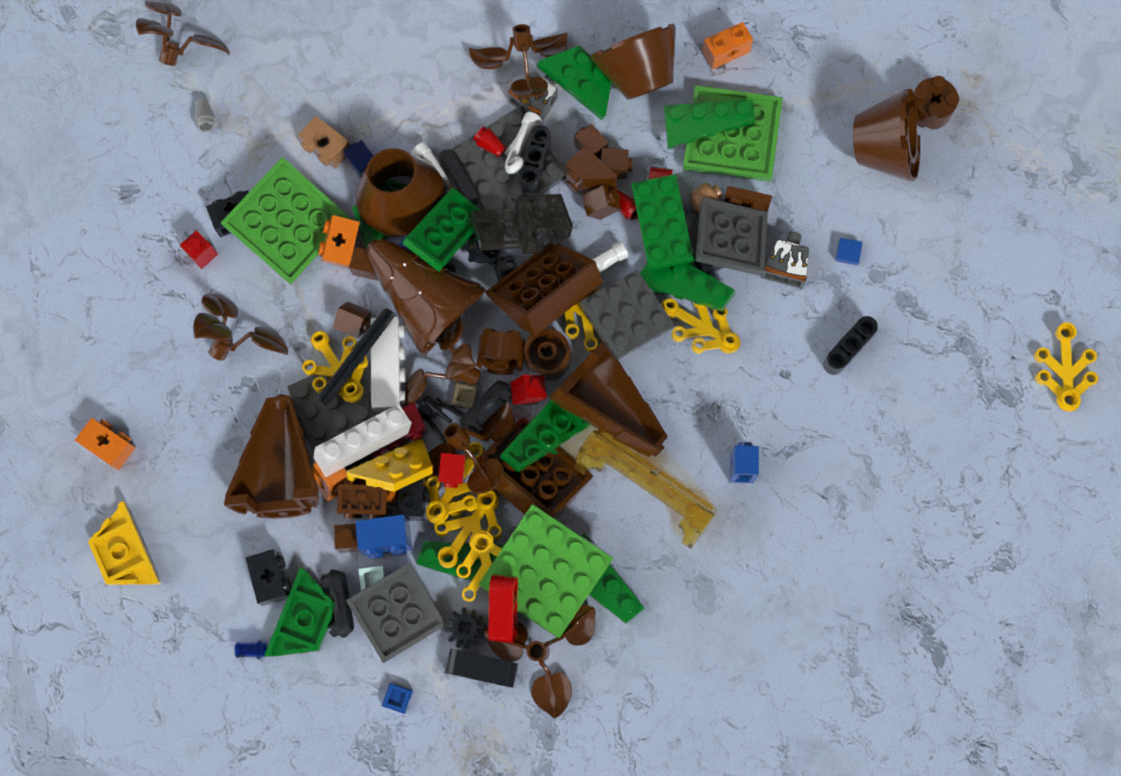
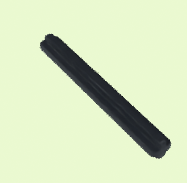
M387 308L382 310L317 396L319 402L326 406L329 405L394 319L395 315Z

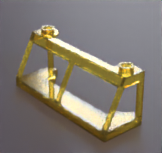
M593 430L579 449L574 468L583 475L589 469H596L601 472L604 466L608 464L684 518L678 525L684 532L681 543L692 549L718 511V509L631 449L613 440L612 436L600 430Z

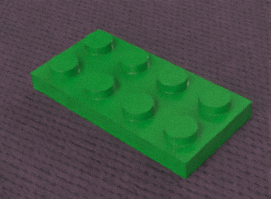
M676 174L631 183L649 271L694 262Z
M452 188L411 231L402 244L440 272L478 229L480 222L488 217V215Z

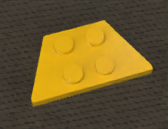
M421 438L346 472L347 480L353 482L356 478L366 480V485L381 487L394 492L433 474V469L424 441Z
M122 501L117 505L118 509L114 514L107 518L101 525L100 530L95 532L90 538L88 544L107 585H158L161 581L127 503Z

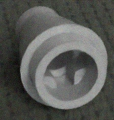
M205 98L197 99L195 102V126L201 132H210L215 129L217 120L209 105V101Z

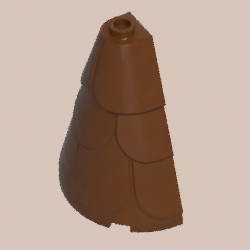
M374 239L367 247L369 250L367 257L384 292L388 293L416 349L424 357L440 341L439 338L469 306L472 307L487 291L480 283L450 271L445 266L438 272L413 251L388 240L380 239L378 241Z
M603 341L549 397L559 407L590 423L596 429L613 436V440L647 457L651 455L656 457L665 448L662 444L668 437L649 404L642 398L619 360L616 361Z
M279 394L275 397L266 398L250 432L251 437L239 460L237 470L225 494L224 506L243 515L250 511L253 514H257L256 517L281 519L302 516L310 513L311 508H317L319 504V489L310 464L311 458L304 441L305 433L294 401L289 395Z

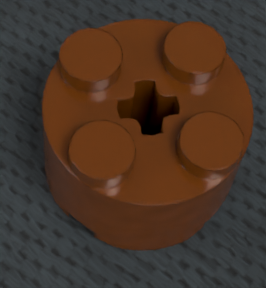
M943 76L925 79L916 87L914 94L919 115L917 126L939 129L948 123L960 100L957 90Z
M492 328L484 329L483 334L479 337L476 366L479 369H482V366L487 368L488 373L497 375H512L513 370L517 369L518 373L521 372L525 341L520 337L521 333L516 330L499 332Z
M550 328L544 329L536 336L531 334L524 345L527 369L532 375H544L545 380L555 381L568 370L571 362L570 345L566 337L561 332ZM548 352H551L552 356L544 357L543 354L547 355Z

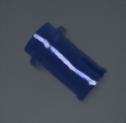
M258 640L257 643L236 642L235 644L236 658L256 657L257 660H261L262 657H266L267 643H263L262 640Z

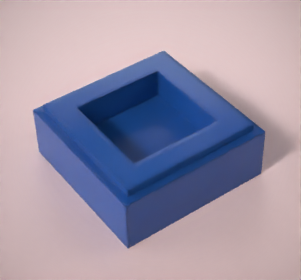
M840 238L835 261L858 265L862 242Z
M389 683L382 707L406 714L413 690Z

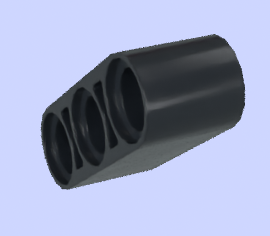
M537 125L532 128L523 157V165L519 171L520 187L527 193L535 192L539 188L551 147L550 130L544 125ZM537 137H545V138H546V139L543 140V141H537V140H536ZM534 156L540 158L538 161L530 160ZM526 177L534 178L531 182H527L524 179Z
M871 316L860 318L829 352L823 363L824 370L830 375L841 373L872 339L878 330L877 321ZM860 326H867L870 329V333H864ZM845 342H852L856 349L851 350L847 348ZM830 359H838L841 366H834Z
M450 649L444 673L513 688L518 663Z

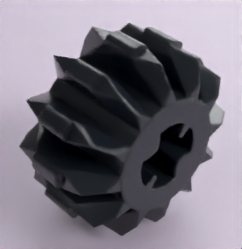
M463 607L461 610L462 616L457 611H453V615L457 618L455 621L447 618L446 622L453 625V627L445 628V632L454 633L449 636L448 640L453 642L457 639L455 644L457 648H460L464 641L465 649H470L469 641L472 640L473 644L478 646L479 642L475 638L478 636L484 639L485 635L479 632V630L486 629L487 626L486 624H478L483 620V616L478 615L474 618L476 614L475 609H472L469 615H467V609ZM463 623L472 625L469 628L471 630L469 634L465 632L460 633V629H463L461 627Z

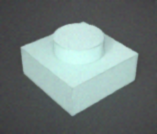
M383 565L359 568L361 591L384 578Z

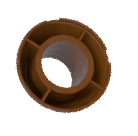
M668 24V27L663 29L662 27L654 28L617 42L605 51L600 50L592 54L591 59L627 100L663 88L674 81L675 24Z
M905 89L855 116L853 123V147L855 158L859 165L907 181H915L917 179L920 167L921 139L917 133L919 115L916 97L912 89Z
M389 148L378 152L370 159L356 188V205L363 221L370 228L372 227L386 236L404 237L408 236L445 196V187L440 173L430 162L402 149ZM408 176L412 178L411 182L401 190L394 192L380 190L383 184L393 177Z

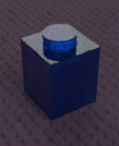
M362 140L352 143L343 152L349 165L358 177L361 178L370 159L374 155Z

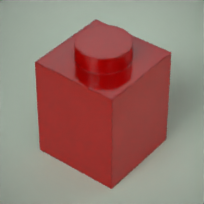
M197 230L179 245L200 269H203L218 255L210 243Z
M524 374L510 382L513 405H534L547 398L544 375Z
M441 453L438 482H444L443 487L458 488V484H464L467 455Z

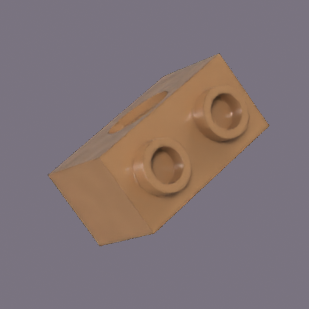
M317 116L298 134L302 142L301 147L309 154L315 153L323 165H330L334 169L352 151L350 142ZM323 142H329L326 146H320Z

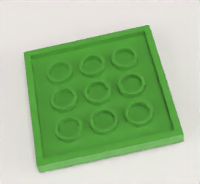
M695 85L693 103L753 99L755 122L754 124L728 132L725 130L716 133L712 137H702L686 144L683 170L771 182L783 97Z
M282 157L221 222V225L291 285L317 257L320 243L325 242L326 234L323 233L325 221L330 220L333 215L346 219L351 218Z
M532 503L478 585L489 592L490 579L493 574L518 577V612L560 638L613 560V556Z

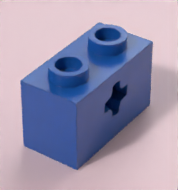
M740 442L734 446L730 454V483H754L759 475V446H753L751 442Z

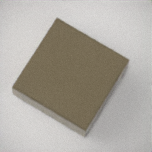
M456 382L451 406L469 410L476 403L479 388Z

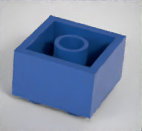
M404 515L355 521L358 550L363 555L369 556V559L383 558V554L392 553L393 556L406 555L407 551L413 550L410 522Z

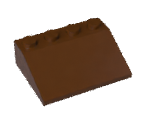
M552 240L485 293L519 327L536 336L586 295L594 291L603 281L596 261Z
M522 417L514 424V428L505 438L497 440L480 455L478 460L483 465L486 461L493 458L502 464L504 469L503 478L494 489L524 515L533 503L557 519L590 482L593 475L560 447L554 449L558 454L549 452L520 472L513 469L500 456L530 423Z

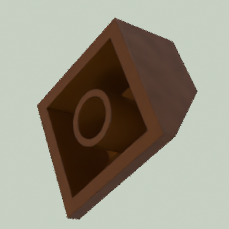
M585 146L566 163V185L572 192H578L582 196L602 185L617 189V174Z

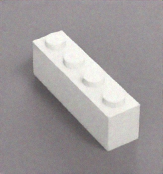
M394 317L371 348V408L375 413H382L397 404L402 408V405L406 404V391H402V382H406L405 368H402V360H405L406 353L405 346H401V338H405V325L401 324L398 317ZM370 318L371 325L376 320V318Z
M397 404L315 447L313 458L324 476L328 477L407 435L411 421L401 406Z

